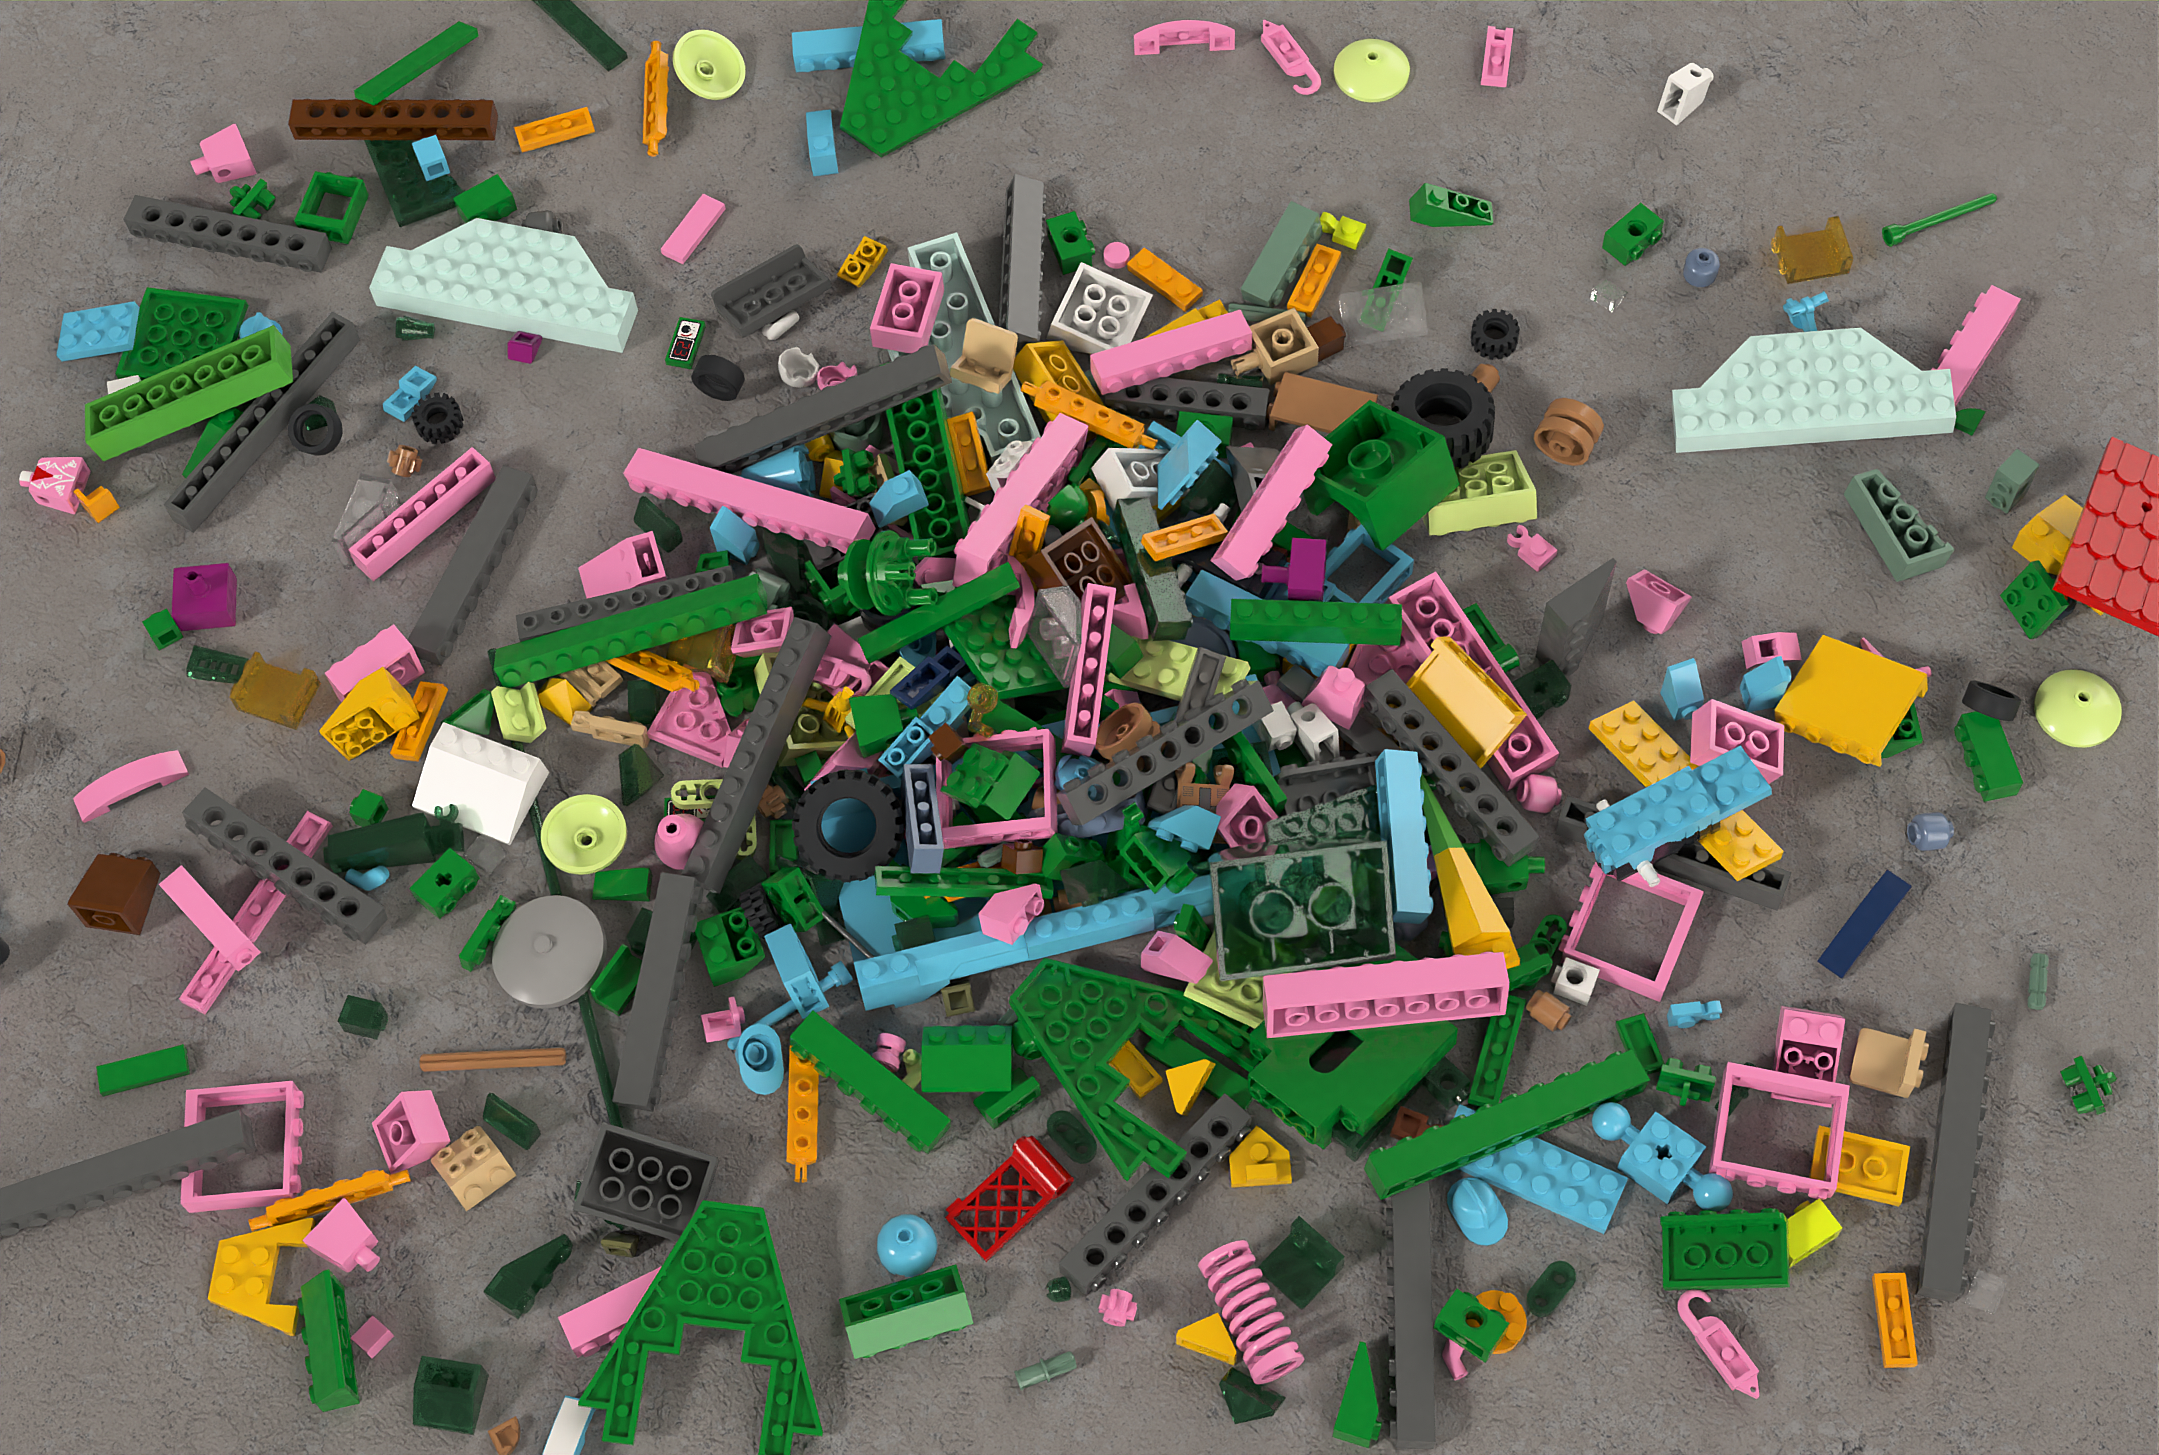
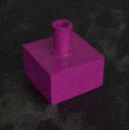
M1292 538L1290 564H1288V567L1263 565L1262 583L1287 584L1289 601L1323 602L1326 572V540Z
M229 563L174 568L171 616L180 631L232 627L236 625L237 578Z

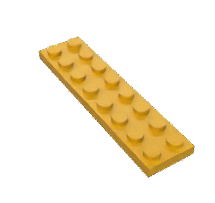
M1634 700L1590 721L1588 729L1645 787L1687 766H1690L1692 770L1699 767L1696 764L1690 763V756ZM1743 810L1721 820L1719 831L1713 834L1709 833L1707 837L1698 841L1736 881L1780 860L1784 852Z

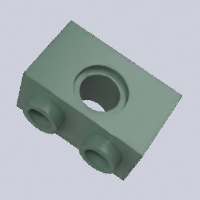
M2016 449L1997 469L1985 499L1995 508L2001 509L2008 514L2027 494L2040 464Z

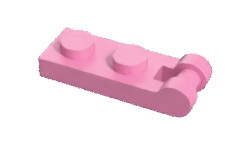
M1488 26L1481 85L1506 88L1513 28L1500 30L1496 29V26Z

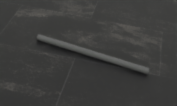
M825 910L822 912L823 917L868 959L875 957Z

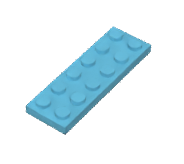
M1460 1104L1454 1118L1463 1114L1467 1117L1476 1111ZM1536 1137L1458 1168L1462 1172L1602 1234L1607 1229L1628 1180L1627 1177Z

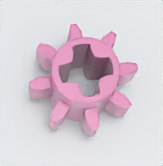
M1111 1289L1109 1296L1102 1294L1098 1309L1099 1313L1104 1314L1103 1321L1119 1327L1125 1326L1126 1320L1134 1321L1137 1303L1131 1302L1133 1295L1120 1289Z

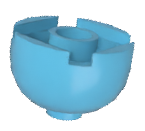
M901 1214L891 1218L883 1225L877 1238V1252L881 1264L890 1273L914 1277L924 1273L932 1266L935 1260L938 1242L933 1228L923 1218L913 1214Z

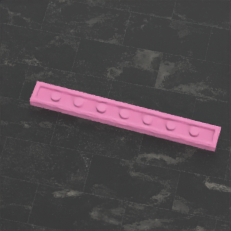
M307 811L286 842L312 858L333 825L331 822ZM281 865L277 870H285L289 865ZM260 879L232 920L253 944L286 896L279 892L274 886L275 883L269 879L265 881ZM215 946L179 998L181 1003L203 1014L207 1013L236 970Z

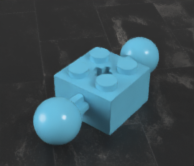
M1607 1102L1600 1105L1594 1111L1592 1126L1599 1137L1608 1141L1621 1139L1630 1145L1622 1155L1617 1169L1660 1200L1668 1204L1684 1183L1693 1189L1694 1199L1703 1210L1719 1212L1727 1208L1731 1203L1733 1189L1727 1179L1716 1173L1703 1175L1694 1169L1701 1160L1706 1146L1655 1111L1640 1131L1631 1125L1629 1112L1618 1103ZM1661 1155L1664 1158L1660 1160L1657 1156Z

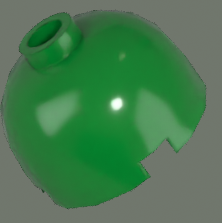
M1073 482L1071 485L1069 484L1048 502L1049 505L1046 508L1048 511L1045 514L1050 516L1048 525H1054L1063 536L1085 522L1084 519L1089 512L1088 499L1077 484Z

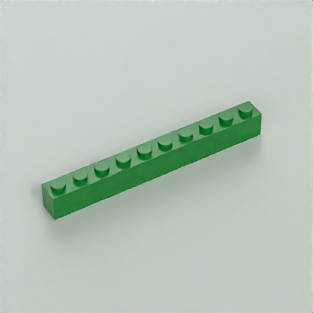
M758 573L498 648L495 653L494 670L503 687H516L766 615L767 593Z
M1633 1050L1624 1053L1617 1051L1610 1054L1605 1061L1597 1064L1595 1061L1585 1064L1578 1072L1570 1074V1072L1562 1073L1551 1083L1546 1085L1543 1082L1538 1083L1524 1094L1518 1095L1513 1093L1505 1097L1497 1105L1486 1104L1470 1116L1459 1115L1445 1126L1439 1128L1438 1125L1426 1129L1418 1137H1405L1399 1140L1396 1146L1385 1149V1147L1378 1148L1369 1154L1364 1170L1380 1200L1594 1113L1604 1103H1618L1644 1092L1650 1079Z

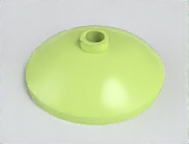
M694 30L681 37L674 48L673 65L675 72L681 82L698 96L711 100H722L734 95L742 86L745 79L743 58L736 46L724 36L709 30Z
M1363 39L1349 44L1338 54L1334 63V78L1339 88L1348 96L1363 102H1381L1393 98L1404 89L1409 79L1410 66L1406 55L1394 44L1380 39Z
M2063 670L2052 674L2040 685L2034 699L2035 716L2042 729L2056 741L2072 747H2092L2105 742L2116 731L2122 716L2121 703L2115 690L2101 677L2083 670ZM2079 697H2082L2087 701L2083 702L2079 699Z
M590 794L573 796L560 802L547 815L541 830V844L550 862L562 871L579 875L595 873L608 867L621 854L627 839V825L620 809L610 800ZM586 840H592L591 844L583 845Z

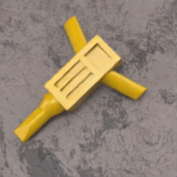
M847 686L843 688L842 692L839 691L829 703L812 698H807L803 702L802 707L825 712L822 719L838 733L844 729L849 738L856 731L845 721V717L851 712L849 698L854 694Z

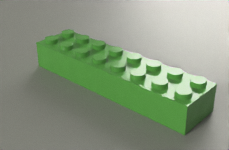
M272 325L85 404V442L103 461H106L280 387H284L293 382L291 346L278 329Z

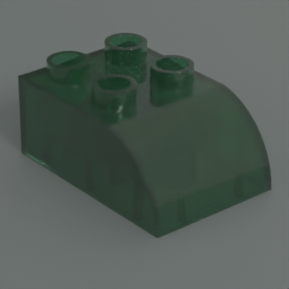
M1365 829L1252 843L1225 849L1209 857L1220 981L1396 959L1387 840L1372 831Z

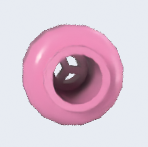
M1530 774L1519 782L1517 800L1528 811L1548 813L1555 805H1559L1561 800V789L1558 788L1556 780L1552 777Z

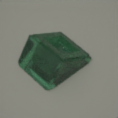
M321 395L308 403L331 408L337 414L334 402ZM313 414L305 421L308 431L328 426L326 419L319 414Z

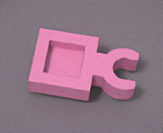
M1518 525L1516 531L1521 536L1520 538H1515L1512 534L1507 536V543L1514 548H1520L1518 556L1537 572L1557 555L1555 547L1539 534L1531 538L1528 535V530L1522 525Z

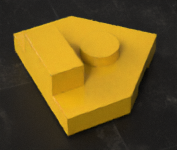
M1257 1125L1229 1155L1231 1188L1292 1184L1289 1151Z

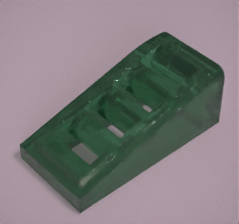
M194 645L186 668L187 677L193 679L241 685L249 658ZM201 661H206L204 667L199 666ZM217 662L215 669H210L211 663ZM223 663L227 664L225 672L220 671ZM233 665H239L236 675L231 674Z

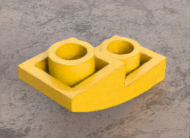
M864 236L854 254L847 256L837 273V277L860 288L879 266L888 252V248Z

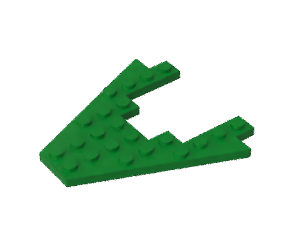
M869 0L840 130L882 158L1039 72L1043 64L1026 53V50L1037 37L1038 32L1017 18L975 74L953 60L939 78L901 52V49L911 38L913 31L894 18L908 0Z
M1043 958L1009 998V1004L1123 1179L1127 1182L1143 1162L1169 1179L1187 1154V1151L1116 1103L1117 1099L1129 1086L1130 1079L1108 1064L1138 1028L1163 1045L1178 1025H1181L1249 1072L1262 1062L1256 1059L1250 1051V1034L1248 1032L1252 1028L1251 1026L1184 996L1182 991Z
M703 1200L578 1401V1406L607 1410L602 1436L603 1442L634 1446L649 1352L680 1355L684 1325L745 1332L740 1362L771 1367L758 1455H791L793 1434L823 1437V1430L764 1208Z

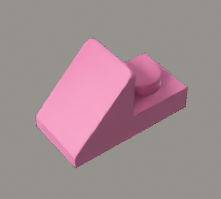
M1135 583L1125 585L1126 597L1121 598L1122 604L1114 605L1112 624L1130 636L1148 639L1146 617Z

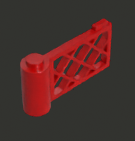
M1022 1136L1012 1146L1014 1150L1012 1155L963 1201L958 1197L945 1209L949 1213L945 1219L985 1262L994 1256L1053 1199L1065 1193L1074 1181V1177L1034 1136H1029L1028 1138ZM1013 1167L1019 1173V1185H1002L1003 1174ZM1023 1179H1025L1029 1183V1185H1023ZM998 1180V1185H992ZM986 1190H996L997 1206H980V1196ZM1002 1191H1018V1206H1001ZM1023 1191H1036L1042 1197L1035 1206H1022ZM976 1200L975 1206H970ZM963 1211H975L974 1227H961L955 1219ZM980 1211H996V1227H979ZM1001 1211L1018 1212L1017 1223L1012 1227H1000ZM967 1232H974V1239ZM979 1232H995V1243L985 1252L978 1245ZM1000 1232L1005 1233V1234L1000 1238Z

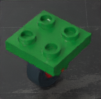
M2039 560L2030 562L2000 594L2029 639L2038 638L2054 620H2061L2069 616L2077 604V600L2052 590L2057 575L2047 573Z

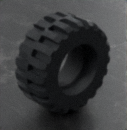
M1440 368V371L1426 370L1424 374L1420 375L1418 373L1412 376L1410 381L1406 380L1393 397L1392 411L1445 437L1454 467L1461 469L1468 466L1470 461L1474 463L1480 459L1481 454L1483 455L1487 452L1493 440L1495 420L1494 399L1492 394L1488 392V388L1482 382L1477 383L1478 379L1470 374L1466 376L1463 371L1455 370V372L1448 371V368ZM1442 413L1456 416L1463 421L1454 425L1439 426L1428 423L1423 418Z
M844 769L826 774L808 787L796 804L794 819L792 820L794 844L798 846L799 855L803 861H807L813 871L816 873L820 872L825 875V878L849 883L855 880H866L874 875L875 866H887L890 864L900 848L905 832L902 804L893 793V789L874 774L870 775L865 773V771L857 769ZM844 798L862 801L872 810L876 819V832L871 843L864 849L853 853H845L834 849L828 844L822 833L821 824L826 809L835 801Z

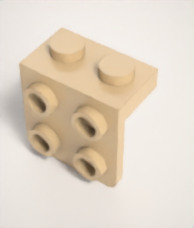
M975 318L969 319L966 325L962 356L951 366L950 376L962 383L972 384L983 388L987 392L999 394L1012 377L1018 341L1017 334Z
M1862 1028L1857 1039L1849 1076L1850 1082L1908 1099L1914 1087L1919 1088L1922 1081L1923 1070H1919L1920 1060L1925 1061L1929 1048V1043L1924 1042L1926 1031L1914 1028L1909 1039L1873 1029Z
M480 1126L466 1131L462 1137L448 1147L442 1148L431 1159L433 1166L466 1211L517 1176L502 1153Z

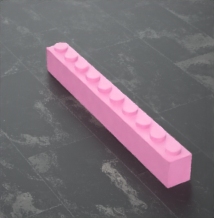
M641 448L637 449L623 473L629 482L630 488L638 493H650L661 500L667 498L676 501L682 506L691 505L706 513H718L721 507L724 506L750 526L759 525L766 527L774 533L783 532L790 534L795 539H807L822 547L831 546L837 548L843 553H846L850 544L857 539L870 540L876 529L868 513Z

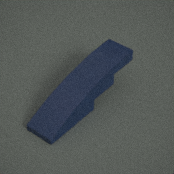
M947 645L933 659L930 656L924 659L890 690V694L912 710L943 692L957 676L961 679L971 670L955 646L950 648Z
M1887 869L1817 962L1843 979L1875 935L1880 932L1912 886Z

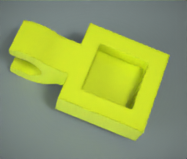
M1323 212L1320 217L1322 232L1333 234V242L1354 250L1357 249L1366 230V224L1342 216L1340 221H1338L1327 212Z

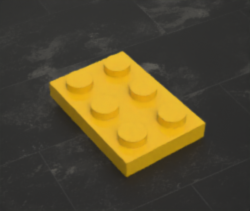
M1819 1125L1817 1129L1809 1175L1811 1179L1824 1181L1831 1129L1829 1127ZM1844 1131L1835 1192L1899 1207L1902 1203L1910 1146Z

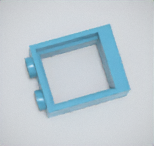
M788 924L765 935L764 937L783 984L802 1019L806 1018L812 1010L817 1013L829 1007L811 961L792 925Z

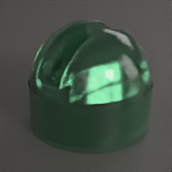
M1066 1277L1054 1278L1047 1283L1045 1289H1049V1293L1046 1296L1051 1301L1064 1302L1070 1299L1071 1286Z

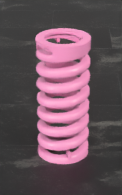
M1240 1240L1228 1243L1210 1252L1201 1259L1198 1267L1202 1275L1209 1279L1208 1287L1211 1292L1216 1294L1215 1302L1217 1306L1223 1308L1222 1317L1226 1322L1230 1323L1229 1331L1231 1335L1237 1337V1348L1245 1352L1243 1360L1250 1371L1254 1383L1265 1384L1292 1372L1305 1359L1300 1351L1296 1353L1298 1344L1295 1341L1284 1343L1263 1356H1256L1260 1350L1267 1349L1286 1340L1291 1335V1330L1287 1326L1280 1327L1263 1335L1256 1341L1249 1342L1252 1336L1266 1332L1279 1325L1284 1320V1316L1281 1312H1273L1256 1320L1247 1327H1241L1245 1321L1260 1317L1274 1309L1277 1302L1274 1297H1267L1251 1304L1241 1312H1234L1238 1307L1260 1299L1270 1290L1267 1283H1258L1232 1298H1227L1231 1292L1254 1284L1263 1275L1259 1268L1244 1271L1252 1266L1256 1259L1251 1254L1248 1242ZM1226 1255L1229 1256L1228 1258H1226V1259H1224V1260H1222V1261H1219V1260H1221L1223 1257H1225ZM1240 1273L1228 1282L1220 1283L1223 1278ZM1290 1362L1288 1365L1274 1370L1275 1367Z

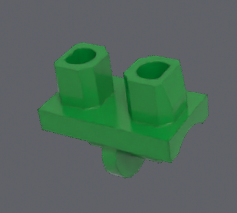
M260 179L252 189L249 185L244 184L242 188L233 186L229 190L233 197L229 203L235 207L232 211L234 215L260 220L261 214L254 210L256 205L258 204L268 211L276 202V197L267 190V182L263 179Z
M849 448L842 450L843 465L840 466V473L833 477L834 484L841 486L844 493L859 499L868 496L870 492L878 489L875 475L865 473V468L871 467L874 464L873 454L867 450L857 452Z
M2083 1056L2074 1058L2075 1064L2060 1072L2067 1089L2084 1083L2087 1091L2071 1097L2078 1114L2094 1110L2097 1115L2105 1113L2106 1110L2097 1088L2102 1089L2104 1096L2111 1095L2113 1091L2110 1084L2117 1079L2115 1073H2104L2102 1066L2097 1065L2092 1068L2096 1077L2092 1078Z
M1670 1057L1665 1065L1662 1064L1656 1090L1680 1097L1679 1106L1685 1107L1687 1099L1710 1102L1716 1076H1712L1710 1066L1699 1064L1695 1066L1694 1071L1683 1069V1062L1681 1060Z

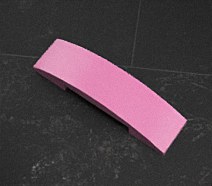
M1181 20L1166 22L1135 34L1134 54H1160L1159 46L1209 43L1210 51L1235 50V30L1228 26L1208 21Z
M1007 555L1006 562L1010 563L1021 586L1007 594L1015 595L1016 608H1014L1009 626L1011 648H1017L1027 633L1035 597L1033 585L1027 572L1014 556Z
M178 750L159 753L128 763L109 772L85 787L73 800L82 821L86 823L109 812V805L158 782L164 787L189 775Z

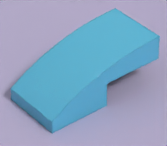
M414 366L399 380V389L383 403V411L405 422L414 412V405L420 406L418 400L421 398L425 400V395L430 393L437 381V377Z

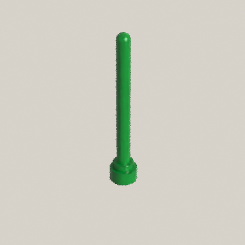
M1990 193L1903 226L1895 223L1885 226L1882 229L1883 240L1887 246H1895L1900 244L1906 235L1996 202L1997 196L1994 193Z

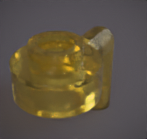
M985 683L975 684L968 692L967 702L972 709L968 729L983 737L990 738L993 735V728L981 723L983 714L989 713L995 708L998 694L995 688Z

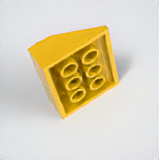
M2063 495L2039 512L2019 531L2012 548L2030 562L2039 560L2047 573L2058 576L2083 508L2068 496ZM2090 607L2092 610H2094V611H2095L2096 613H2098L2100 616L2104 613V612L2099 611V610H2097V609H2095V608H2093V607Z

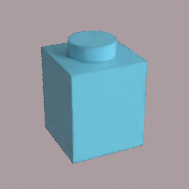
M436 135L412 143L426 181L450 173Z

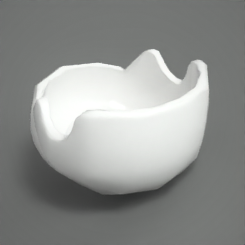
M794 347L785 350L779 356L778 369L781 379L787 385L805 388L812 385L817 379L819 364L814 359L812 353L805 355L800 351V348Z

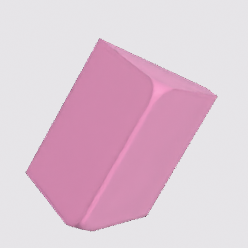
M372 1316L351 1339L369 1357L373 1358L394 1335Z

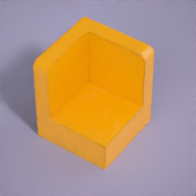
M102 486L87 496L78 488L73 491L83 508L97 523L120 508L112 493Z

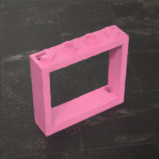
M1033 727L1029 731L1023 732L1005 730L1001 734L996 735L977 733L973 737L961 738L969 749L972 743L1002 753L1003 750L1016 752L1043 749L1045 817L953 827L952 798L940 791L943 785L947 786V779L952 773V764L945 759L940 761L936 757V794L944 849L997 844L1002 841L1014 842L1016 839L1051 838L1055 833H1058L1057 788L1054 785L1056 779V742L1049 729L1037 730L1036 727Z
M1595 862L1589 876L1593 878L1591 887L1585 885L1579 899L1583 906L1580 911L1574 910L1569 926L1573 927L1570 936L1566 934L1563 936L1558 951L1563 952L1560 963L1564 964L1567 957L1600 969L1598 978L1660 1002L1704 891L1658 873L1657 876L1660 878V883L1654 887H1650L1648 882L1638 872L1622 880L1625 883L1685 906L1654 982L1575 950L1607 875L1604 874L1602 869L1598 867L1597 862ZM1607 875L1616 879L1614 875Z
M1728 1062L1723 1072L1709 1173H1716L1728 1181H1734V1179L1747 1181V1184L1753 1187H1765V1185L1777 1187V1190L1783 1193L1793 1194L1798 1191L1808 1193V1196L1813 1199L1820 1198L1824 1200L1827 1197L1831 1198L1837 1188L1850 1086ZM1732 1085L1834 1104L1824 1181L1721 1161Z
M293 1081L186 1090L184 1127L205 1121L207 1107L286 1101L283 1189L202 1196L203 1170L189 1173V1176L182 1179L180 1204L189 1213L271 1206L282 1198H296L297 1193L301 1192V1179L297 1175L298 1165L302 1163V1150L300 1146L298 1147V1138L303 1134V1123L301 1118H299V1108L304 1106L303 1092L297 1088Z

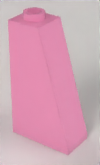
M182 865L159 884L238 972L261 953Z

